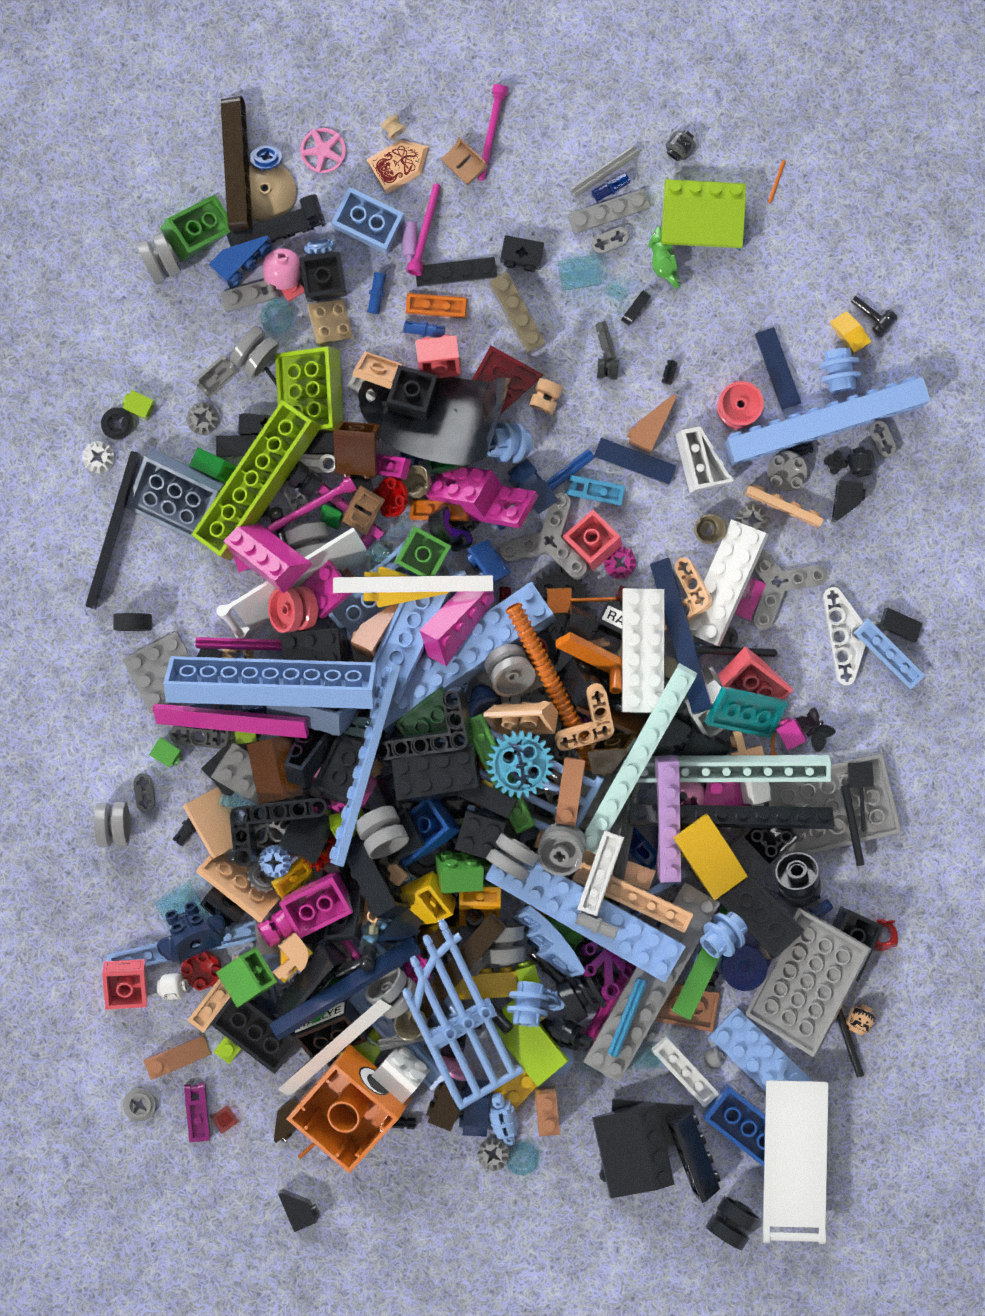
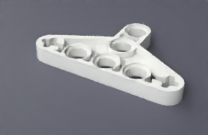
M831 587L824 592L823 601L835 673L840 684L850 685L856 678L866 646L860 639L854 636V630L860 627L863 621L842 592L836 587ZM830 591L838 594V598H835V605L840 603L841 608L834 607L829 610L828 605H833L832 600L827 598V595L831 593ZM833 611L841 613V620L839 622L831 620L830 614ZM874 621L872 623L874 625L880 624V621ZM884 630V635L887 636L889 631ZM836 631L844 633L845 638L842 642L834 640V633ZM839 651H845L848 654V659L845 662H840L837 659ZM850 663L851 668L846 667L847 674H851V678H848V682H845V679H841L844 670L843 668L839 669L838 665Z

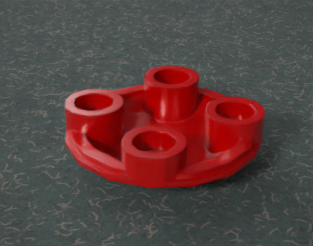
M388 477L379 484V487L374 489V494L385 499L380 508L383 516L397 517L405 511L408 504V492L405 484L400 479Z
M205 951L185 960L181 966V973L184 979L188 980L189 985L196 990H204L215 985L219 977L216 972L222 969L221 962L212 952Z

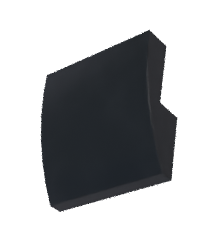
M694 729L679 756L727 755L732 745L715 735L711 738Z

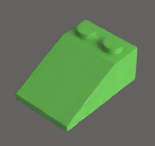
M215 194L167 218L160 228L182 262L194 257L231 232L227 223V212Z

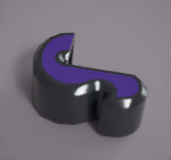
M448 506L430 513L428 518L430 535L448 545L450 544L451 550L454 552L472 545L473 537L469 530L450 525L451 518Z

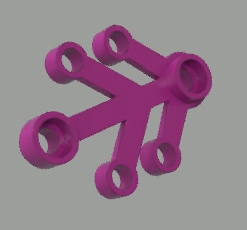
M591 941L583 945V955L587 957L594 955L599 944ZM603 947V950L590 964L583 966L585 970L583 974L586 977L595 975L598 967L604 962L605 985L601 989V994L606 1000H612L617 998L620 993L618 985L613 983V964L618 968V974L622 979L630 978L633 971L619 958L620 956ZM588 967L591 969V974L587 970Z

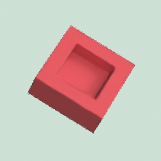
M299 281L295 287L281 290L288 302L305 293Z

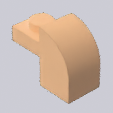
M731 731L732 736L729 737L732 748H735L736 751L728 753L729 755H764L762 745L746 748L742 732Z
M292 933L278 945L288 958L273 971V974L278 979L289 977L294 972L292 970L294 966L301 972L308 961V951L305 944L296 933Z

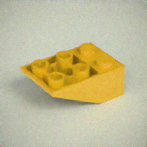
M434 871L400 887L402 891L399 894L404 903L408 901L411 906L410 910L423 920L421 925L437 923L439 920L453 915L456 899L451 893L441 892L437 875Z

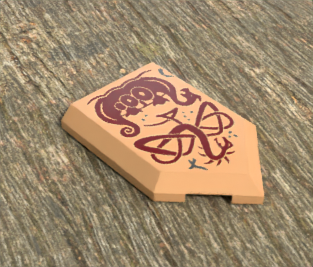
M399 140L367 159V162L386 194H389L422 174L429 147Z

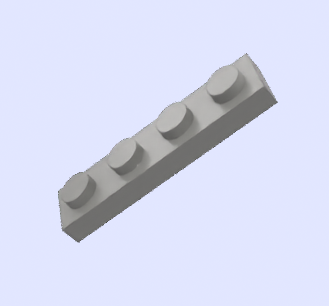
M641 189L570 213L568 218L573 233L577 234L648 210L650 205L645 190Z

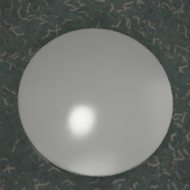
M783 451L776 454L770 460L767 475L774 487L784 491H792L800 488L805 482L808 475V467L804 458L798 453Z

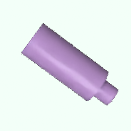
M415 222L402 223L403 256L406 257L407 264L414 258L417 247V226Z

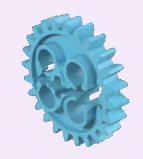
M520 730L518 735L511 731V737L503 734L504 741L497 738L496 740L499 745L497 747L491 745L494 753L487 754L492 760L486 761V764L492 766V768L486 771L487 773L494 774L489 778L490 781L497 780L494 786L496 788L502 786L501 792L503 794L508 790L510 797L513 796L514 792H516L518 798L521 797L522 792L526 797H529V791L537 794L536 787L544 789L541 783L543 781L549 783L546 775L553 774L548 770L549 767L554 766L553 763L548 761L554 758L553 755L547 754L551 750L550 747L543 748L546 741L541 740L538 742L540 736L536 734L532 738V732L530 731L527 732L526 736H524L523 730ZM522 739L519 744L521 749L524 750L528 746H531L533 749L532 754L526 757L519 751V758L524 762L521 764L522 771L525 775H528V769L536 767L537 772L534 776H526V779L532 785L524 783L518 789L521 784L518 778L514 781H508L507 779L508 774L512 771H515L521 777V770L516 766L519 763L517 754L512 753V759L509 761H504L503 755L507 751L514 752V749L508 744L509 742L517 744Z

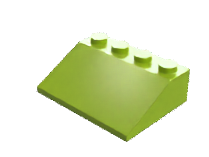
M665 179L662 202L661 244L742 249L746 184Z
M327 346L275 354L278 405L281 400H284L322 426L318 433L333 431L340 421H344L340 350Z

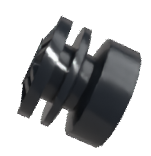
M583 974L585 978L583 981H581L579 976H574L577 983L575 986L567 979L556 985L562 1000L576 1023L588 1017L586 1007L590 1006L595 1013L598 1012L594 1004L596 1001L600 1003L602 1008L607 1006L605 998L601 994V988L593 976L586 977Z

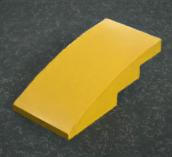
M707 814L673 837L682 854L713 900L718 899L748 877Z

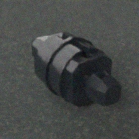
M556 1016L553 1021L543 1019L540 1022L560 1047L576 1051L580 1046L590 1048L593 1045V1038L585 1034L584 1027L572 1020Z

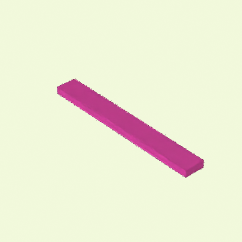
M154 704L152 707L156 724L307 738L309 736L307 720L304 717Z

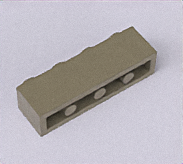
M508 272L490 280L489 286L527 356L545 347L546 342Z

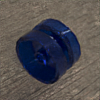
M745 944L741 948L735 947V954L731 957L723 955L720 963L721 974L725 981L734 989L751 991L759 987L766 979L768 971L767 961L762 953L752 945ZM743 964H746V971L741 969Z

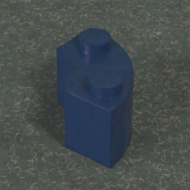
M525 459L507 472L510 476L508 481L514 488L536 491L538 498L530 511L534 510L539 515L559 500L545 480H542L538 475L536 468L528 459Z
M476 1080L480 1089L490 1083L489 1080ZM465 1081V1087H461L460 1096L462 1099L472 1094L467 1081ZM489 1094L465 1107L464 1114L459 1115V1127L463 1128V1136L487 1137Z

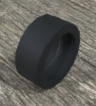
M115 613L113 614V630L151 631L152 614Z

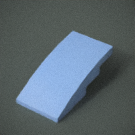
M531 906L516 911L513 918L528 928L525 936L541 947L537 953L539 957L568 978L582 975L585 972L575 952L545 917Z

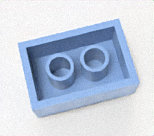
M349 187L331 224L333 229L388 254L405 217L403 212Z

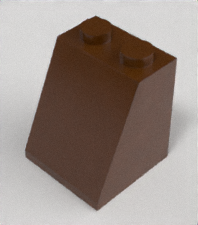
M340 421L333 430L335 473L341 474L343 477L361 475V478H373L379 472L380 424Z

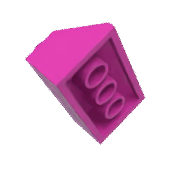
M261 524L239 526L224 540V543L234 556L283 594L312 566L310 561Z

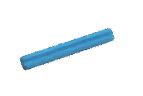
M636 979L609 1047L608 1054L613 1057H618L646 988L647 982L643 979Z

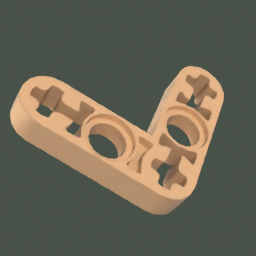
M680 558L675 563V572L688 595V598L683 601L684 607H689L690 612L687 615L689 622L711 607L712 597L695 564L687 558ZM684 563L688 565L686 569L688 573H690V575H688L685 571L681 570L684 568ZM696 579L698 585L692 590L689 588V583L691 580ZM699 593V595H700L701 597L705 598V599L703 600V603H704L703 605L698 604V603L701 602V600H700L699 596L696 595V594ZM664 616V630L669 632L667 625H665L667 623Z
M592 684L586 691L592 721L563 729L556 733L554 740L560 750H571L606 740L613 735L614 726L608 697L601 684ZM596 691H599L598 697L600 701H597L594 696ZM598 708H605L604 714L599 716L595 714ZM606 726V731L602 732V727ZM582 731H589V736L583 739L579 737V734ZM566 737V742L562 743L563 738Z

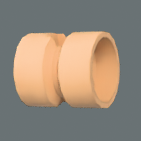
M539 378L535 388L537 393L533 394L529 406L553 415L557 406L555 400L560 398L563 387L550 380Z

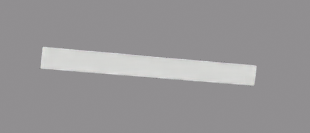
M493 575L333 577V593L493 591Z
M379 999L277 1090L286 1095H292L392 1006Z

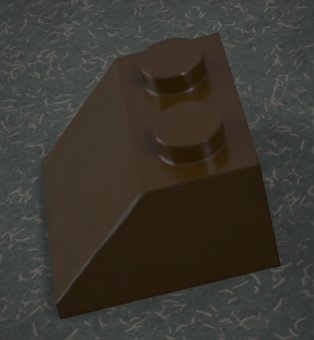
M638 732L615 733L606 740L593 743L588 750L592 774H600L601 776L611 774L639 736Z

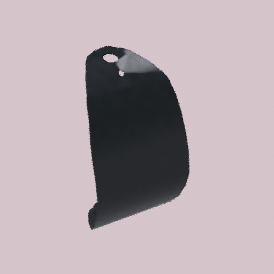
M456 377L439 378L427 421L389 411L387 405L384 406L382 402H387L391 389L366 380L362 382L358 391L359 407L367 423L380 424V439L388 446L400 452L429 461L462 466L470 465L483 460L488 453L512 379L497 378L492 382ZM369 389L375 392V399L372 402L366 398V392Z

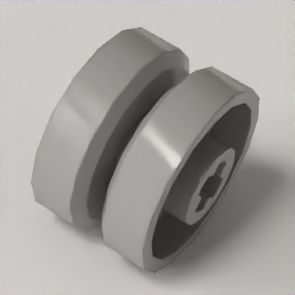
M163 232L153 236L155 250L147 240L137 243L141 257L156 285L164 282L166 279L163 267H165L171 277L182 273L177 262V256Z
M254 326L239 341L230 356V362L237 367L244 366V373L253 379L272 360L280 345L272 337L265 339V332L258 326Z
M516 644L500 646L493 650L484 662L485 673L498 695L513 697L523 693L534 683L536 677L535 669L521 646Z
M126 801L115 802L112 808L107 802L96 804L94 830L96 843L99 848L110 847L113 841L118 847L129 845L130 812Z
M553 823L547 827L542 834L537 855L540 856L539 863L545 871L553 875L565 876L578 870L586 849L584 833L577 826Z
M501 833L496 844L505 852L502 853L497 849H491L486 859L515 878L525 882L530 875V871L521 863L524 862L527 865L535 866L540 856L515 838L512 839Z
M398 967L370 984L366 989L365 996L372 1005L379 999L391 1005L392 1007L383 1015L388 1019H393L409 1009L402 991L408 988L414 998L417 983L410 977H407L405 972Z

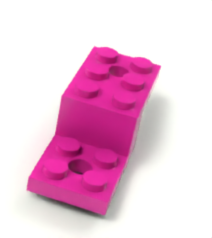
M464 467L437 475L431 489L426 494L429 500L461 505L471 520L514 528H521L538 498L536 491L502 486L493 471L472 467Z

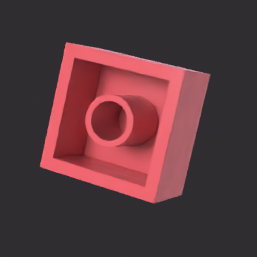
M443 335L439 338L425 337L416 340L420 371L438 375V379L461 376L456 336Z
M591 510L563 536L564 541L585 561L592 571L623 545L621 537L594 510Z
M145 959L105 961L102 970L105 1010L147 1007L148 987Z

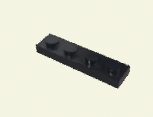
M495 257L423 265L422 275L416 276L417 287L496 278Z

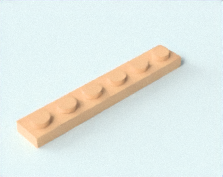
M539 830L534 843L535 848H538L541 842V837L544 833L542 830ZM585 849L582 861L592 865L596 854ZM627 861L624 881L649 890L656 871Z
M582 861L572 880L585 886L592 865ZM613 875L610 877L605 896L685 933L693 917L692 912Z

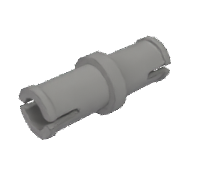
M581 911L575 924L593 930L592 933L594 934L600 933L613 940L619 927L603 922L602 918L598 917L596 919Z

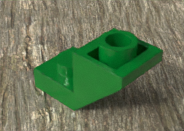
M199 447L189 466L224 483L228 481L237 467Z

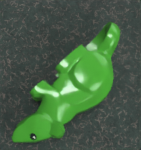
M657 226L648 245L653 252L652 269L657 276L669 281L675 289H679L681 286L677 276L675 255L670 254L673 247L672 245L661 244L662 229Z

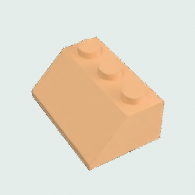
M541 701L540 703L522 702L521 704L502 703L490 707L484 712L483 717L492 730L502 735L511 736V731L518 735L520 730H523L524 735L528 731L532 732V735L555 734L558 711L553 703L548 701Z

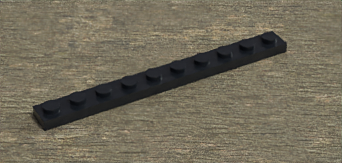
M629 804L630 826H658V804ZM680 805V827H688L705 814L710 817L716 827L833 829L835 826L833 807Z

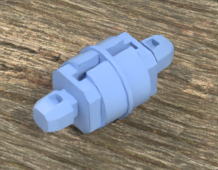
M494 1093L488 1113L490 1124L497 1138L503 1139L504 1143L510 1146L515 1144V1135H517L519 1127L518 1116L510 1100H505L501 1093Z

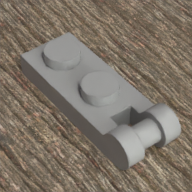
M265 280L220 292L226 313L280 298L276 287L272 284L268 285ZM267 287L269 293L263 295L262 288Z

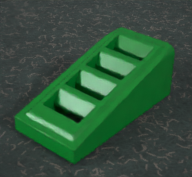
M323 504L320 522H325L327 526L338 530L343 514Z

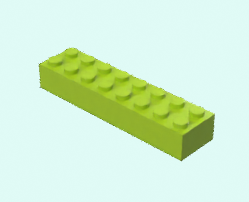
M281 400L191 535L218 556L231 561L234 555L226 546L224 540L237 527L253 525L258 522L322 426L289 403Z

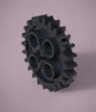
M558 567L557 573H554L552 568H550L549 575L542 571L543 578L541 579L536 576L535 578L538 583H533L542 598H547V595L543 593V587L547 584L552 585L554 588H564L568 584L574 586L575 592L572 598H586V595L591 593L590 591H584V588L588 585L587 583L581 585L582 579H573L566 572L561 573L560 567ZM572 602L573 604L590 608L586 605L588 602ZM553 613L557 621L549 626V632L556 627L557 633H559L561 627H564L567 616L564 613Z

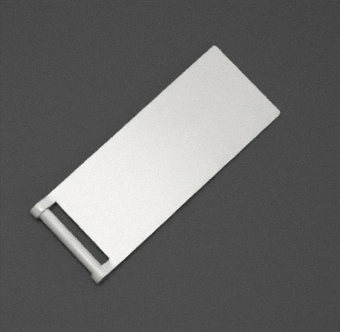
M351 528L306 556L305 558L312 563V566L290 588L301 586L328 560L332 561L337 569H341L343 574L368 560L371 555L355 529ZM266 581L234 602L219 606L216 612L234 631L236 638L247 639L252 631L270 621L268 602L270 595L277 588ZM233 609L247 625L246 628H241L230 613Z
M766 1081L762 1241L765 1243L770 1241L826 1243L827 1082ZM770 1226L819 1228L818 1233L770 1232Z

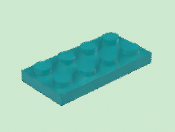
M722 686L713 703V709H710L704 722L708 726L771 738L788 703L784 699Z

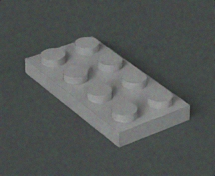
M232 742L211 775V778L257 805L259 802L248 751ZM294 797L268 803L293 801ZM280 806L278 808V815L282 817L285 811Z

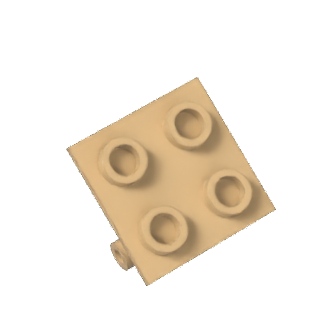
M344 299L307 304L316 343L319 346L326 345L327 342L353 338Z

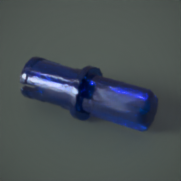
M623 173L611 181L606 180L605 184L592 190L591 194L597 203L611 194L614 195L615 191L630 184V179L626 173Z
M825 899L813 909L809 908L808 910L810 913L821 918L833 909V905L828 899Z

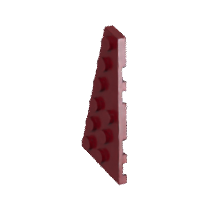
M490 346L472 380L492 382L497 378L512 379L501 411L502 414L528 391L539 378H542L544 374Z

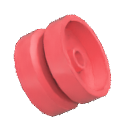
M734 382L728 385L720 394L717 401V414L720 420L730 428H747L761 415L764 407L763 396L760 390L749 382ZM737 402H742L744 406L742 408H739L737 406Z
M305 586L289 588L284 594L275 589L270 595L268 602V614L272 626L281 633L312 629L318 617V605L314 593Z

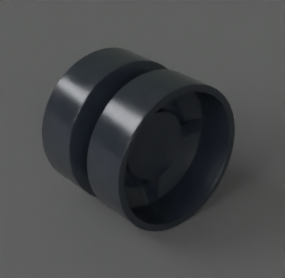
M802 852L789 853L779 860L776 865L775 874L778 891L783 901L795 907L807 906L816 901L821 893V880L816 860Z
M724 1196L717 1209L725 1217L713 1214L706 1224V1228L732 1247L743 1250L750 1238L742 1231V1228L754 1232L761 1219L742 1202Z

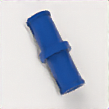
M374 272L372 289L369 290L370 300L367 313L380 314L382 297L385 295L383 290L387 274Z
M405 320L403 333L417 334L423 338L426 336L439 338L445 335V326L428 324L426 321L419 323Z

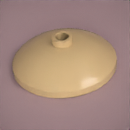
M279 164L278 168L272 167L271 171L265 169L263 172L260 168L255 169L253 165L250 166L252 218L258 221H265L288 213L296 199V184L289 171ZM263 186L269 187L268 190L265 192L261 189Z

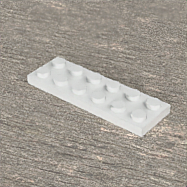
M731 519L725 537L722 539L704 580V584L712 597V605L707 611L689 621L693 636L720 647L769 536L767 533ZM698 594V596H699V598H700V600H701V602L698 603V604L703 605V604H704V603H703V600H704L705 598L701 597V596Z
M623 588L622 712L651 713L664 691V589Z

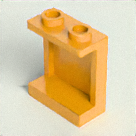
M483 887V891L459 892L460 926H467L466 913L470 909H480L484 913V920L491 912L499 918L501 888ZM473 916V922H477V916Z

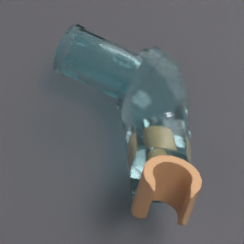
M370 912L367 913L368 921L360 942L359 949L361 954L364 946H377L376 940L381 933L382 920L373 917ZM378 948L376 958L382 955Z

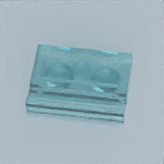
M597 254L557 261L562 291L602 285Z

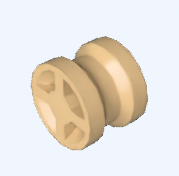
M397 114L390 116L381 124L382 129L387 131V136L390 140L406 130L405 125L399 122Z

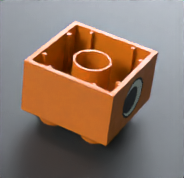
M350 1044L307 1091L287 1117V1120L348 1173L359 1164L398 1121L412 1099L409 1096L403 1104L372 1077L378 1068Z

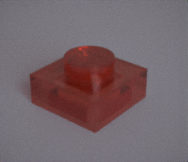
M228 1105L210 1117L221 1134L239 1122Z

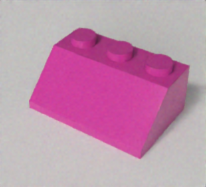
M329 873L285 895L279 903L299 938L353 913L347 887L339 873Z

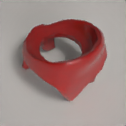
M877 919V923L889 929L891 937L887 942L877 940L874 950L886 951L892 947H897L898 933L893 925L895 920Z

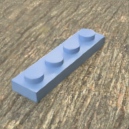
M869 619L854 632L910 690L925 676Z

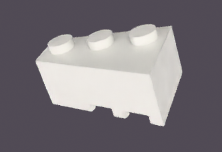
M700 426L681 430L675 434L690 493L727 485L734 481L723 466L722 460L716 455L713 450L714 447Z

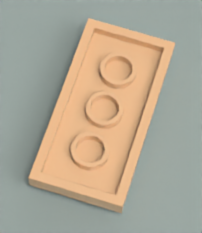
M227 852L214 859L210 855L196 872L258 922H261L280 900L276 890L274 889L265 894L262 890L258 892L256 887H251V882L247 881L248 875L246 874L250 867L228 862L226 859Z

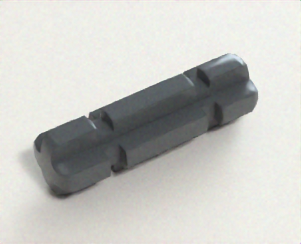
M606 321L598 322L595 324L596 331L599 332L598 338L602 351H605L603 353L604 359L611 361L616 358L615 350H612L614 346L610 332H607L608 325Z

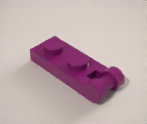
M203 1082L194 1086L185 1084L184 1093L189 1143L210 1141L206 1083ZM199 1093V1099L193 1100L192 1094Z

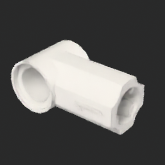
M303 454L299 460L309 467V471L314 470L317 473L327 474L335 473V457L332 455ZM331 459L334 461V466L327 470L325 462Z

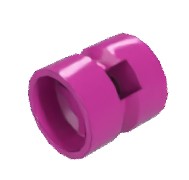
M282 910L273 914L270 921L266 919L257 925L259 933L270 948L281 941V937L287 938L295 932Z

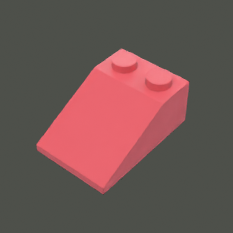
M744 647L718 674L724 687L784 700L793 691V688L747 647Z

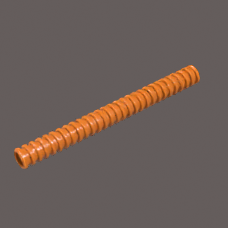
M518 602L509 606L505 612L509 614L508 618L512 619L511 624L515 625L514 630L518 631L517 636L521 637L520 642H523L526 653H529L528 657L532 659L531 663L535 665L534 669L538 671L537 675L541 676L540 681L544 682L542 685L546 687L545 691L549 693L548 697L552 698L551 702L555 704L558 715H560L559 718L563 721V726H566L565 729L581 725L582 721L579 720V715H576L577 711L573 709L574 705L570 704L571 699L567 698L568 693H565L566 689L562 687L563 683L559 682L560 677L556 676L557 672L553 670L554 666L550 664L551 660L548 659V654H545L546 650L542 648L543 644L539 642L540 638L536 636L537 632L533 631L534 626L530 625L531 620L527 619L529 616L525 614L526 610L522 608L523 604ZM582 731L579 734V737L582 739L588 736L586 731ZM592 744L578 747L576 750L580 754L579 758L585 760V770H591L588 750Z

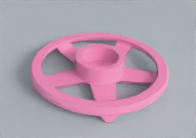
M328 128L313 129L305 136L300 152L302 160L308 168L318 173H328L334 171L342 164L346 154V147L340 134ZM319 132L331 133L334 136L327 142H324ZM313 135L316 147L304 150L307 140ZM338 140L342 145V156H339L331 149ZM316 155L318 157L317 168L311 166L305 156ZM326 158L338 162L334 167L322 170Z

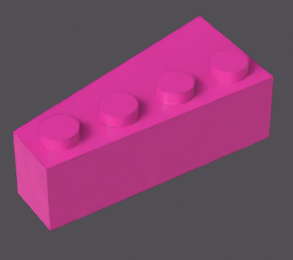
M458 591L419 630L428 657L444 666L448 665L495 600L493 591Z

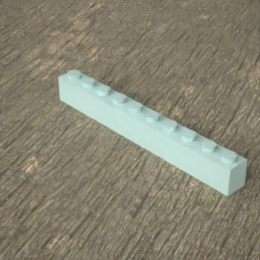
M680 663L584 832L586 849L594 854L597 853L604 830L610 831L696 678V672Z
M829 755L676 756L679 761V782H831V761ZM651 756L637 782H656L655 756Z

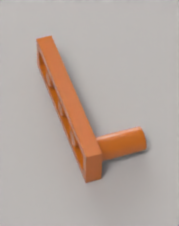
M571 632L556 640V648L608 673L611 693L619 694L622 692V658Z

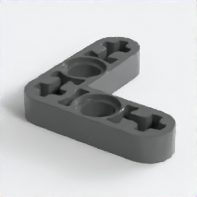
M212 704V709L232 710V704H224L223 709H220L221 704ZM173 726L169 737L176 744L220 749L227 745L230 731L222 730L221 738L223 740L221 743H218V739L215 738L219 733V730ZM177 730H181L182 734H188L190 730V740H187L188 735H182L181 738H177L178 735L175 733ZM197 731L202 732L205 735V739L202 741L196 740L194 733Z

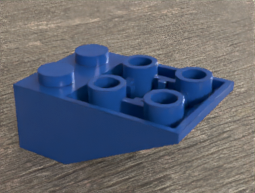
M263 236L223 249L209 265L213 272L230 288L233 286L237 287L244 280L243 276L245 275L241 266L251 273L258 266V263L255 261L260 256L265 258L272 251L270 247L273 245L268 236Z
M488 539L467 550V561L473 569H479V576L493 575V586L511 574V571Z

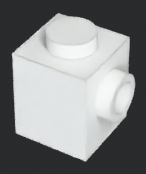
M740 782L743 803L751 804L752 806H763L764 802L771 801L769 782Z

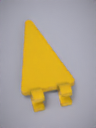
M379 567L378 572H364V577H411L410 575L385 567ZM449 592L364 593L363 601H377L378 607H384L448 594Z

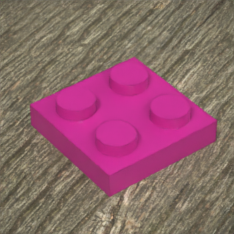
M329 560L301 585L308 587L314 593L320 618H325L352 594L333 593V577L343 576L335 564Z

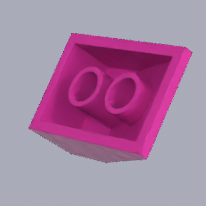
M705 782L704 784L705 795L703 805L752 806L751 804L743 803L740 783Z

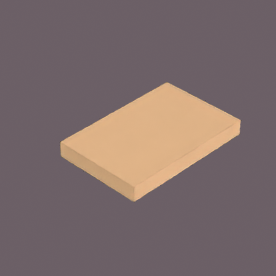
M219 787L183 805L212 859L233 848L230 825L231 809Z

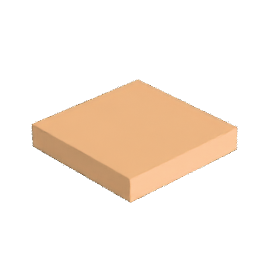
M364 351L352 376L391 389L398 365L402 366V364Z

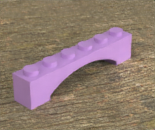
M676 755L655 756L658 799L657 876L661 883L681 882V850L673 839L674 836L680 833L679 761Z

